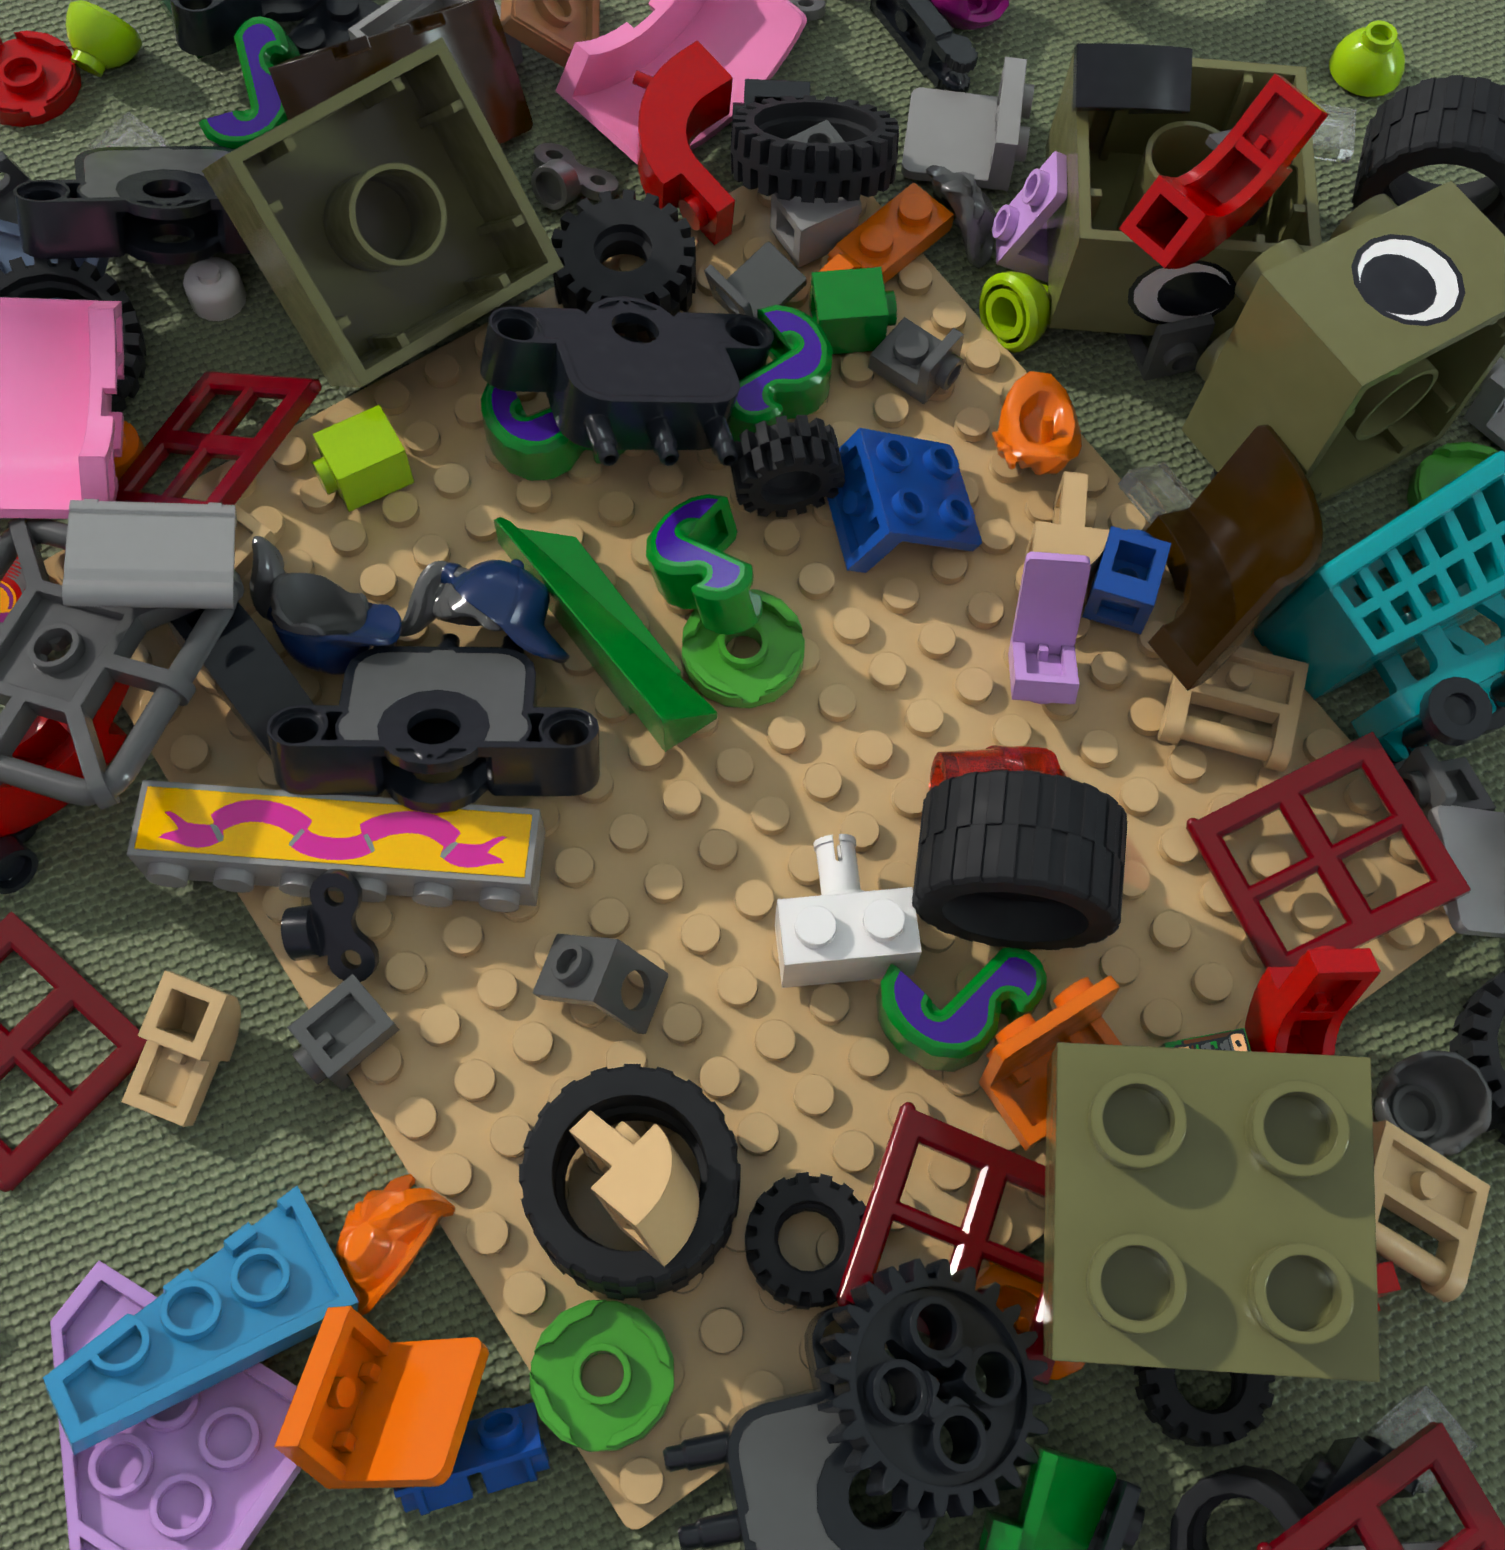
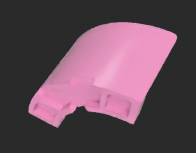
M650 0L648 4L653 12L635 28L626 22L610 33L596 39L575 42L556 92L638 165L639 110L646 89L632 84L635 72L638 70L653 77L671 57L698 40L733 77L729 115L701 132L690 144L692 151L732 122L733 102L744 103L745 79L771 80L800 37L807 22L806 15L789 0Z
M0 297V518L68 519L70 500L99 499V501H116L119 484L118 478L115 477L114 457H122L124 416L122 412H112V394H117V379L124 380L122 301Z

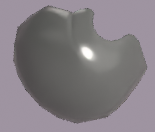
M1428 1050L1409 1056L1397 1062L1382 1077L1376 1088L1377 1096L1374 1099V1107L1377 1121H1389L1444 1157L1460 1153L1477 1136L1487 1131L1492 1121V1091L1480 1069L1457 1052Z

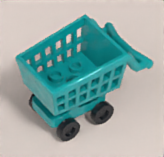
M1505 451L1494 453L1318 568L1288 595L1254 631V635L1260 644L1266 646L1273 655L1309 664L1304 689L1314 700L1377 669L1389 689L1390 696L1350 723L1359 738L1372 731L1374 732L1397 771L1402 767L1414 748L1429 746V743L1433 740H1437L1444 745L1460 746L1472 742L1481 735L1494 732L1505 725V674H1501V672L1505 671V599L1503 598L1505 596ZM1413 550L1424 567L1414 574L1403 559L1405 555ZM1385 568L1388 569L1396 583L1390 588L1386 586L1378 574ZM1357 586L1360 587L1367 598V601L1364 603L1354 590ZM1433 590H1436L1442 601L1435 606H1432L1426 594ZM1408 605L1411 611L1405 614L1402 608ZM1479 613L1496 623L1501 630V637L1486 646L1482 640L1459 627ZM1379 621L1382 622L1386 631H1383V629L1380 627V625L1378 624ZM1417 647H1420L1430 666L1428 676L1419 681L1412 676L1401 658L1402 655Z

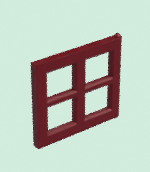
M206 371L119 479L116 501L208 504V502L222 503V505H235L322 389L320 381L311 378ZM217 394L238 396L210 433L188 431ZM259 398L283 399L254 438L231 436ZM170 453L192 455L162 495L140 492ZM213 458L236 460L206 501L183 498Z
M1373 731L1200 819L1190 818L1186 822V830L1265 969L1267 967L1296 966L1300 957L1308 949L1320 946H1334L1337 949L1359 948L1471 891V888ZM1361 768L1390 816L1332 844L1306 801L1305 796ZM1280 810L1307 858L1250 886L1223 837ZM1400 832L1430 881L1372 910L1342 860ZM1317 873L1346 923L1287 951L1262 908L1260 901Z
M12 911L0 921V963L11 952L15 951L54 989L11 1031L0 1023V1081L17 1065L58 1106L14 1150L0 1138V1190L2 1192L13 1191L136 1068L147 1041L138 1036L140 1030ZM76 1008L117 1048L72 1091L31 1051Z
M911 1102L904 1103L899 1108L836 1295L838 1306L843 1307L849 1304L856 1306L850 1290L868 1281L874 1284L873 1274L877 1272L893 1221L953 1246L954 1249L949 1262L952 1274L971 1266L976 1270L977 1280L984 1259L1043 1284V1262L993 1242L989 1238L1006 1183L1008 1182L1045 1198V1166L916 1110L915 1105ZM918 1144L978 1170L961 1227L900 1202ZM1042 1285L1029 1332L1036 1331L1038 1338L1025 1351L1028 1360L1047 1362L1048 1369L1042 1374L1032 1377L1033 1382L1048 1385L1055 1361L1043 1355ZM918 1316V1334L930 1338V1331L926 1322Z
M1430 1422L1270 1543H1259L1257 1550H1323L1352 1527L1355 1529L1366 1550H1404L1381 1511L1380 1506L1429 1469L1465 1527L1437 1550H1505V1527L1443 1423Z

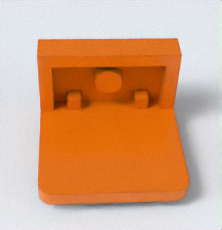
M1112 975L1093 985L1088 977L1073 983L1054 998L1053 1002L1057 1007L1046 1016L1035 1021L1032 1015L1028 1013L1003 1028L995 1036L999 1044L986 1054L989 1062L978 1083L1025 1151L1046 1139L1047 1064L1057 1042L1122 1045L1102 1018V1014L1120 989Z
M328 1307L274 1447L327 1489L440 1486L452 1474L487 1363L489 1350L476 1337L391 1343L353 1307Z

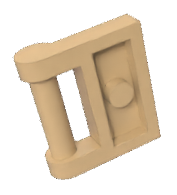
M1240 646L1211 678L1193 689L1187 691L1173 674L1165 711L1160 723L1158 740L1177 745L1180 739L1258 759L1263 761L1264 768L1283 773L1289 764L1294 747L1309 664ZM1193 703L1273 724L1271 736L1187 715L1189 704Z
M1389 1121L1373 1122L1376 1253L1420 1279L1421 1286L1427 1293L1443 1302L1453 1301L1461 1295L1468 1281L1490 1185ZM1382 1206L1438 1240L1436 1255L1434 1256L1380 1223L1378 1219Z

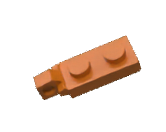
M913 182L839 241L828 254L827 261L829 262L819 272L881 267L885 284L950 231L954 214Z

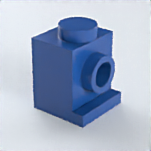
M1111 526L1082 617L1142 634L1156 602L1171 543L1156 539L1142 530H1124Z

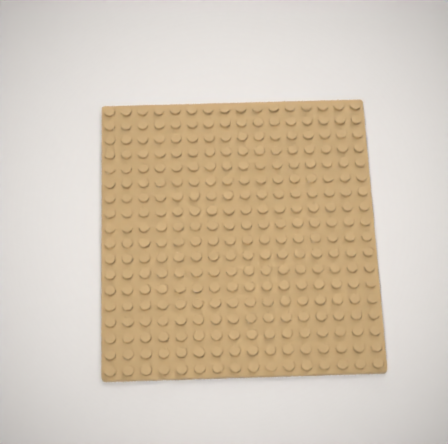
M744 186L731 191L729 194L735 200L732 234L716 245H713L701 230L695 231L691 228V237L695 238L696 291L695 294L692 293V305L688 312L729 314L713 298L704 270L711 264L725 279H728L766 242H770L807 280V285L784 306L796 308L810 316L809 301L812 272H819L829 262L827 261L829 256L827 254L802 267H797L770 229L771 195L759 194L758 188L750 190ZM860 195L862 211L858 218V226L882 208L873 196L868 198ZM923 253L884 284L885 291L894 290L897 304L896 325L887 326L886 336L904 317L941 341L953 328L962 332L964 339L960 357L964 359V365L955 382L947 390L939 387L925 404H922L868 368L870 354L873 351L832 354L829 396L816 412L807 415L809 423L815 418L824 420L825 426L830 424L834 429L839 448L859 428L951 445L959 463V469L982 539V544L974 551L902 541L867 573L847 571L827 497H824L825 505L816 508L810 504L806 506L807 512L797 515L796 509L788 510L787 517H776L775 511H772L767 517L758 516L757 509L749 513L744 510L743 504L739 505L737 501L731 467L720 464L718 457L713 454L712 449L677 450L679 459L672 466L661 464L659 457L653 450H625L619 456L618 461L611 466L597 464L594 461L593 452L585 450L568 472L554 479L530 481L509 473L491 451L481 412V397L487 382L480 374V364L488 322L295 425L236 502L238 506L272 531L278 540L274 546L283 557L285 573H310L324 576L350 593H363L370 603L393 607L397 610L401 620L404 619L417 579L429 564L435 561H448L449 563H457L469 569L476 564L488 560L512 561L498 543L494 520L498 517L511 521L517 528L574 536L681 671V678L717 712L716 720L664 752L635 712L631 715L628 714L548 608L545 628L569 654L570 658L565 663H557L551 659L541 658L524 650V654L534 663L537 707L578 708L591 713L597 719L600 754V777L598 783L591 791L576 796H494L487 790L478 800L472 803L476 805L540 809L546 834L537 906L519 905V909L513 912H496L484 909L479 905V902L453 900L452 905L448 907H430L414 902L412 897L386 895V900L382 902L361 901L356 913L358 928L375 943L379 951V963L376 970L360 983L400 1030L353 1068L348 1075L408 1173L416 1179V1186L437 1192L455 1206L453 1216L442 1217L439 1223L530 1372L531 1361L535 1354L534 1350L541 1333L561 1312L587 1300L618 1301L642 1309L662 1329L674 1357V1391L664 1417L644 1439L619 1451L588 1452L577 1447L621 1521L632 1530L645 1527L725 1468L723 1463L692 1471L683 1469L669 1472L666 1470L663 1450L666 1447L681 1444L686 1439L725 1431L730 1420L742 1408L755 1402L813 1389L805 1352L804 1335L809 1322L818 1313L839 1306L837 1301L833 1305L824 1308L812 1307L809 1310L796 1309L797 1306L787 1303L784 1305L774 1300V1297L769 1292L763 1291L756 1282L754 1274L749 1269L745 1251L746 1225L757 1199L764 1191L767 1192L773 1186V1183L784 1177L786 1180L796 1176V1173L809 1172V1176L820 1177L822 1173L832 1176V1181L843 1185V1183L847 1184L854 1190L853 1195L859 1202L862 1200L865 1206H867L899 1108L906 1102L913 1103L916 1110L1045 1166L1046 1139L1025 1151L978 1083L989 1062L986 1054L999 1044L995 1036L1009 1025L1007 1016L1000 1014L997 1033L977 1062L955 1072L925 1069L900 1053L885 1036L878 1021L876 999L882 978L782 988L775 932L777 899L821 895L817 856L813 845L815 840L833 834L835 859L838 861L837 846L840 845L839 834H849L855 837L861 890L913 888L923 800L931 788L939 786V783L944 780L976 771L1028 770L1069 777L1072 780L1097 787L1099 791L1109 794L1118 802V805L1124 808L1128 821L1121 923L1115 933L1098 943L1060 950H1027L1041 961L1047 975L1046 991L1032 1017L1035 1021H1038L1055 1009L1057 1006L1053 1002L1054 998L1078 980L1088 977L1093 985L1112 975L1120 989L1102 1014V1018L1122 1045L1160 1047L1166 1042L1245 1028L1254 991L1266 971L1186 830L1187 820L1190 818L1200 819L1351 743V740L1305 689L1292 755L1283 773L1264 768L1263 761L1182 739H1180L1177 745L1158 740L1160 723L1165 711L1173 673L1149 645L1148 641L1162 625L1174 620L1176 610L1184 602V592L1175 589L1167 565H1165L1154 608L1142 634L1082 617L1094 579L1093 576L1086 589L1075 642L1079 689L1075 704H1037L1031 701L1012 700L1008 652L1026 549L1035 521L1052 523L1054 501L1064 471L1089 474L1087 498L1097 500L1094 528L1110 530V527L1114 526L1124 530L1137 529L1146 531L1156 518L1082 434V447L1079 455L1070 460L1065 468L1056 475H1035L1031 467L1021 469L1018 463L1015 469L1008 468L1006 459H1002L997 453V446H995L992 432L997 431L999 428L1001 410L1007 394L1015 381L1024 376L1027 371L996 340L998 338L991 330L989 332L981 319ZM620 254L610 257L602 265L615 271H631L639 268L646 261L635 255ZM552 287L517 307L563 308V304L558 305L555 287ZM647 331L637 332L639 341L649 343L656 340V338L650 339ZM617 333L620 336H625L623 333ZM769 356L766 365L773 361ZM516 392L527 416L550 407L546 392ZM380 404L406 451L414 483L349 512L338 491L327 495L316 475L312 461L321 458L313 433ZM787 419L788 422H794V420H795V419ZM230 460L198 477L183 498L206 501L236 460ZM705 494L728 497L738 533L735 541L724 553L752 565L754 578L750 589L761 590L781 599L798 616L805 640L803 668L793 687L774 702L754 708L726 707L705 697L688 678L682 661L683 628L694 609L684 610L668 604L660 594L646 558V545L648 536L660 519L675 506L692 497ZM65 549L43 561L51 583L63 584ZM251 569L241 580L245 591L243 597L238 602L259 627L314 705H339L345 674L332 675L307 668L288 654L280 642L272 623L263 618L253 605L250 595ZM435 619L417 634L405 637L400 636L396 646L437 647L440 644L442 635L452 633L459 637V647H501L503 638L507 634L504 630L492 631L485 629L483 626L458 625ZM168 623L147 631L130 659L169 669L181 647ZM1254 632L1241 645L1242 647L1272 654L1266 646L1260 644ZM744 636L732 639L726 646L728 652L738 658H750L761 649L754 639ZM199 671L193 681L196 687L194 695L188 705L178 706L151 752L168 781L283 790L276 782L273 762ZM130 686L122 706L135 725L154 693ZM1193 703L1189 704L1187 715L1271 736L1273 724ZM463 767L446 773L429 775L413 772L416 778L427 783H445L455 779L462 772ZM1361 768L1305 796L1306 801L1332 844L1390 816ZM386 789L379 795H355L392 798ZM1280 810L1223 837L1250 886L1307 858ZM1400 832L1342 860L1372 910L1430 881ZM1317 873L1260 901L1262 908L1287 951L1346 923ZM254 885V889L251 892H237L308 1009L343 982V980L332 973L328 965V956L294 961L288 956L284 948L281 936V920L284 911L287 908L312 904L310 897L292 896L280 891L279 887ZM328 891L333 901H344L342 892ZM1444 906L1359 947L1371 949L1381 972L1351 1009L1457 933L1451 927ZM916 913L922 953L914 975L908 977L942 1010L1002 948L1009 947L990 946L984 943L960 939L952 934H946L937 930L935 926L927 924ZM557 934L619 939L668 973L667 981L646 1034L635 1033L595 1006L542 1000L533 994L534 987ZM353 950L345 952L346 959L351 964H361V958L357 952ZM635 970L625 977L621 989L623 1003L631 1010L640 1003L644 992L642 977ZM624 1064H641V1067L657 1069L658 1066L673 1071L675 1076L685 1081L689 1079L702 1088V1093L711 1102L715 1101L724 1113V1121L728 1129L733 1130L738 1146L737 1160L741 1164L737 1217H734L732 1233L725 1247H721L714 1257V1263L703 1274L699 1273L688 1281L689 1285L676 1292L671 1290L657 1295L658 1298L643 1301L640 1298H625L622 1301L607 1298L605 1294L596 1291L591 1293L578 1286L575 1280L568 1274L563 1275L552 1263L533 1233V1229L525 1216L522 1206L523 1190L519 1183V1164L523 1163L525 1153L523 1145L528 1132L533 1130L539 1119L538 1114L546 1103H551L561 1093V1089L573 1080H581L591 1075V1071L603 1067L611 1069L624 1067ZM646 1121L624 1122L640 1137L656 1124ZM619 1123L613 1124L611 1127L615 1128ZM656 1124L665 1133L693 1176L699 1193L700 1172L692 1150L679 1134L669 1128ZM918 1144L900 1202L961 1227L978 1170ZM579 1147L568 1165L565 1177V1197L573 1220L588 1237L605 1247L621 1251L644 1250L617 1226L591 1190V1187L603 1175L597 1171L585 1152ZM1007 1182L989 1240L1017 1252H1021L1044 1235L1045 1198ZM803 1211L792 1215L783 1223L779 1231L778 1244L782 1256L790 1265L803 1271H816L825 1268L834 1260L838 1252L839 1238L835 1227L828 1218L817 1212ZM893 1221L877 1272L894 1266L898 1271L899 1265L919 1258L925 1268L927 1264L940 1259H948L950 1262L954 1247ZM983 1259L980 1270L989 1266V1262ZM834 1320L825 1328L822 1338L834 1333H845V1331ZM824 1348L826 1354L836 1362V1356ZM598 1354L591 1357L582 1371V1383L585 1390L597 1397H605L614 1393L623 1381L624 1370L622 1363L615 1356L609 1354Z

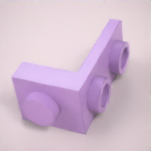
M1054 151L1040 169L1036 168L1029 174L1023 189L1009 205H1003L998 211L992 227V235L996 238L997 265L1048 282L1047 221L1067 198V156L1065 154Z
M1029 552L1026 554L1008 652L1012 700L1031 701L1037 704L1076 703L1079 677L1075 642L1091 570L1088 556L1046 552Z

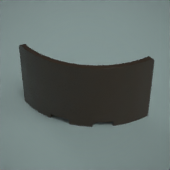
M467 0L448 5L431 13L394 25V29L370 37L364 35L304 53L268 68L287 119L290 120L443 37L499 144L531 130L533 126L530 111L494 0Z
M1257 426L1188 509L1158 515L1145 531L1156 539L1171 543L1166 565L1172 576L1175 589L1184 592V602L1176 610L1174 620L1162 625L1148 641L1149 645L1186 690L1193 689L1203 684L1217 672L1316 564L1323 542V526L1319 506L1303 470L1271 426Z

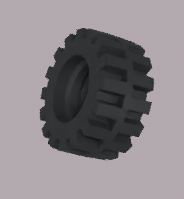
M809 1172L796 1173V1176L786 1180L784 1177L773 1183V1186L767 1192L764 1191L757 1199L746 1225V1259L749 1269L756 1278V1282L763 1291L769 1292L774 1297V1300L784 1305L787 1303L797 1306L796 1309L824 1308L833 1305L837 1301L836 1295L866 1209L863 1201L859 1202L853 1195L854 1190L845 1183L840 1185L832 1181V1176L822 1173L820 1177L809 1176ZM803 1211L817 1212L828 1218L835 1227L839 1238L838 1252L834 1260L825 1268L816 1271H803L790 1265L782 1256L778 1244L779 1231L783 1223L792 1215Z
M1134 1366V1375H1138L1139 1386L1135 1387L1138 1400L1143 1399L1148 1408L1144 1413L1152 1423L1157 1422L1163 1428V1434L1173 1440H1182L1185 1442V1445L1215 1447L1229 1444L1248 1436L1247 1433L1258 1428L1264 1421L1265 1417L1262 1414L1266 1408L1272 1406L1275 1395L1269 1392V1383L1275 1382V1375L1230 1372L1232 1379L1231 1392L1226 1401L1214 1410L1200 1409L1187 1402L1179 1392L1175 1380V1369Z

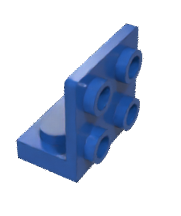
M859 428L839 448L845 473V483L842 488H838L839 494L833 499L827 497L847 571L867 573L902 541L965 551H974L982 544L975 514L969 501L957 457L951 445Z

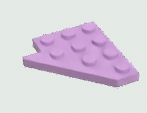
M98 1260L50 1321L54 1369L127 1313L134 1316L157 1297ZM258 1363L75 1455L59 1421L69 1549L247 1550L301 1471L299 1466L274 1447L297 1386L263 1364Z

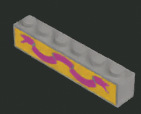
M142 780L126 855L149 882L164 887H185L188 880L212 882L217 888L239 893L253 891L254 885L279 887V890L286 894L309 898L312 883L323 872L330 869H342L351 873L358 880L362 888L363 902H382L386 900V895L412 897L414 902L430 907H448L452 905L453 900L479 902L482 908L491 911L513 912L519 909V905L537 906L546 832L540 809L469 804L456 811L427 813L411 810L395 802L393 798L355 795H299L285 790ZM330 887L328 889V891L342 892L340 889L336 887Z

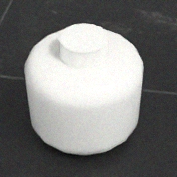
M211 257L193 263L184 274L183 286L193 311L201 318L209 321L226 320L239 313L246 303L247 293L238 269L228 260L220 257Z

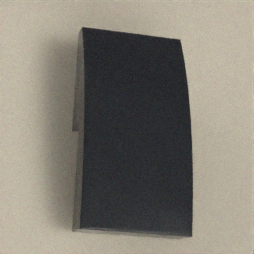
M1077 43L1074 47L1072 111H1128V114L1189 113L1193 49L1144 44Z

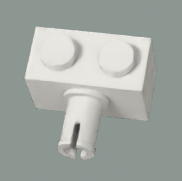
M833 834L820 837L813 843L817 856L821 888L820 896L777 899L775 932L782 988L881 979L884 977L890 964L897 966L906 976H913L922 950L916 910L912 906L913 888L861 890L855 849L857 844L855 837L852 835L839 834L840 845L837 846L838 861L835 859Z

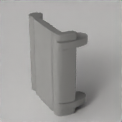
M99 499L70 500L64 579L62 584L63 605L80 607L234 609L236 505H222V503L208 502V504L99 501Z

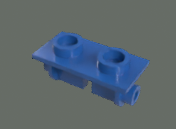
M534 1402L515 1408L496 1409L482 1418L469 1421L452 1474L444 1484L436 1487L394 1488L395 1498L401 1497L404 1511L407 1513L419 1509L420 1514L423 1516L430 1514L431 1511L473 1499V1488L469 1475L479 1472L482 1474L488 1494L528 1481L530 1483L537 1481V1472L550 1469V1461L545 1441L541 1439L538 1414Z

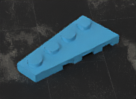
M295 1186L277 1200V1207L252 1226L249 1222L225 1239L224 1247L192 1272L188 1268L164 1285L163 1294L134 1316L127 1313L43 1377L44 1384L72 1452L75 1455L318 1334L328 1307L351 1306L358 1312L359 1301L298 1186Z

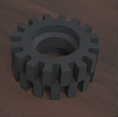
M797 415L794 422H788L787 416L776 417L777 424L768 426L766 421L755 424L756 433L746 429L739 435L740 442L735 441L738 459L730 467L739 505L743 504L744 510L749 513L757 509L758 516L767 517L772 511H775L776 517H787L788 510L796 509L797 515L807 512L806 506L810 504L816 508L825 505L824 497L833 499L839 494L838 488L844 486L845 473L837 438L830 424L825 426L822 419L815 418L809 423L807 415Z

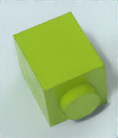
M380 404L313 433L321 458L312 461L316 475L327 495L338 491L349 512L414 483L406 451Z

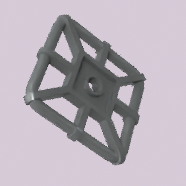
M15 518L8 522L9 529L0 535V582L18 557L27 587L4 622H0V704L5 706L0 714V785L3 783L72 805H97L101 810L120 803L119 795L137 777L178 706L188 705L196 691L193 681L233 616L238 601L244 595V586L240 575L234 570V609H205L169 669L130 659L147 631L199 609L64 606L62 585L49 581L40 550H42L41 544L66 549L68 524L46 519L29 520L28 518ZM71 644L70 650L63 657L54 661L48 658L52 650L63 651ZM115 682L153 692L154 694L113 762L107 768L92 719ZM37 715L68 724L84 778L12 757V754Z

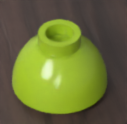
M83 0L70 2L66 13L65 26L68 40L74 50L70 60L76 66L94 76L102 77L105 69L120 67L129 62L139 52L143 45L138 32L128 23L90 2Z
M1377 20L1345 36L1338 43L1329 60V69L1334 80L1345 90L1359 96L1377 97L1393 91L1399 85L1405 68V54L1401 42L1397 38L1396 28L1386 21Z
M1014 271L997 273L991 276L984 284L979 299V312L982 324L989 332L991 330L998 338L996 340L1009 352H1021L1035 344L1045 333L1050 317L1048 286L1041 284L1028 274Z

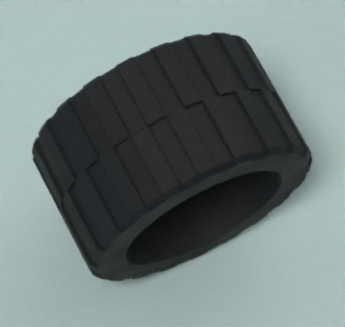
M1449 75L1446 78L1436 79L1434 77L1422 80L1419 84L1411 87L1407 86L1396 92L1395 96L1390 100H1385L1377 109L1376 115L1370 119L1366 128L1352 198V211L1366 200L1379 194L1388 195L1397 206H1400L1442 185L1418 179L1409 174L1408 171L1436 164L1459 165L1476 170L1486 176L1473 182L1456 184V186L1505 236V85L1491 82V79L1482 77L1470 78L1463 77V75Z
M1007 769L987 772L976 771L965 773L956 778L951 777L939 783V786L931 788L923 800L912 906L922 920L929 925L935 926L937 930L955 935L960 939L984 943L990 946L1019 948L1023 950H1060L1063 948L1084 947L1087 944L1103 941L1115 933L1121 923L1128 824L1127 814L1113 797L1099 791L1097 787L1060 775H1050L1028 770L1008 771Z
M624 1064V1067L611 1069L603 1067L591 1071V1075L581 1080L570 1082L561 1089V1093L551 1103L547 1102L539 1112V1119L533 1130L528 1132L523 1145L525 1150L523 1163L519 1164V1183L523 1190L521 1202L525 1216L541 1247L563 1275L568 1274L572 1277L578 1286L591 1293L596 1291L605 1294L610 1299L622 1301L625 1298H640L641 1301L658 1298L657 1295L671 1290L676 1292L689 1285L688 1281L699 1273L703 1274L714 1263V1257L721 1247H725L732 1233L734 1217H737L741 1164L737 1160L738 1146L733 1130L728 1129L724 1121V1113L715 1101L711 1102L702 1093V1088L689 1079L685 1081L675 1076L673 1071L658 1066L657 1069L641 1067V1064ZM590 1110L610 1126L621 1121H646L669 1128L684 1139L696 1158L700 1172L697 1221L685 1245L665 1267L645 1250L621 1251L597 1243L577 1226L569 1212L565 1197V1177L568 1165L580 1147L569 1130Z

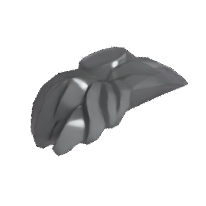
M932 165L926 169L927 174L932 177L931 182L934 189L932 196L937 201L941 200L954 209L956 219L953 221V224L961 229L968 262L980 269L990 262L994 248V241L990 230L993 227L996 213L991 201L982 192L981 188L977 186L974 180L975 175L966 172L952 173L945 167Z

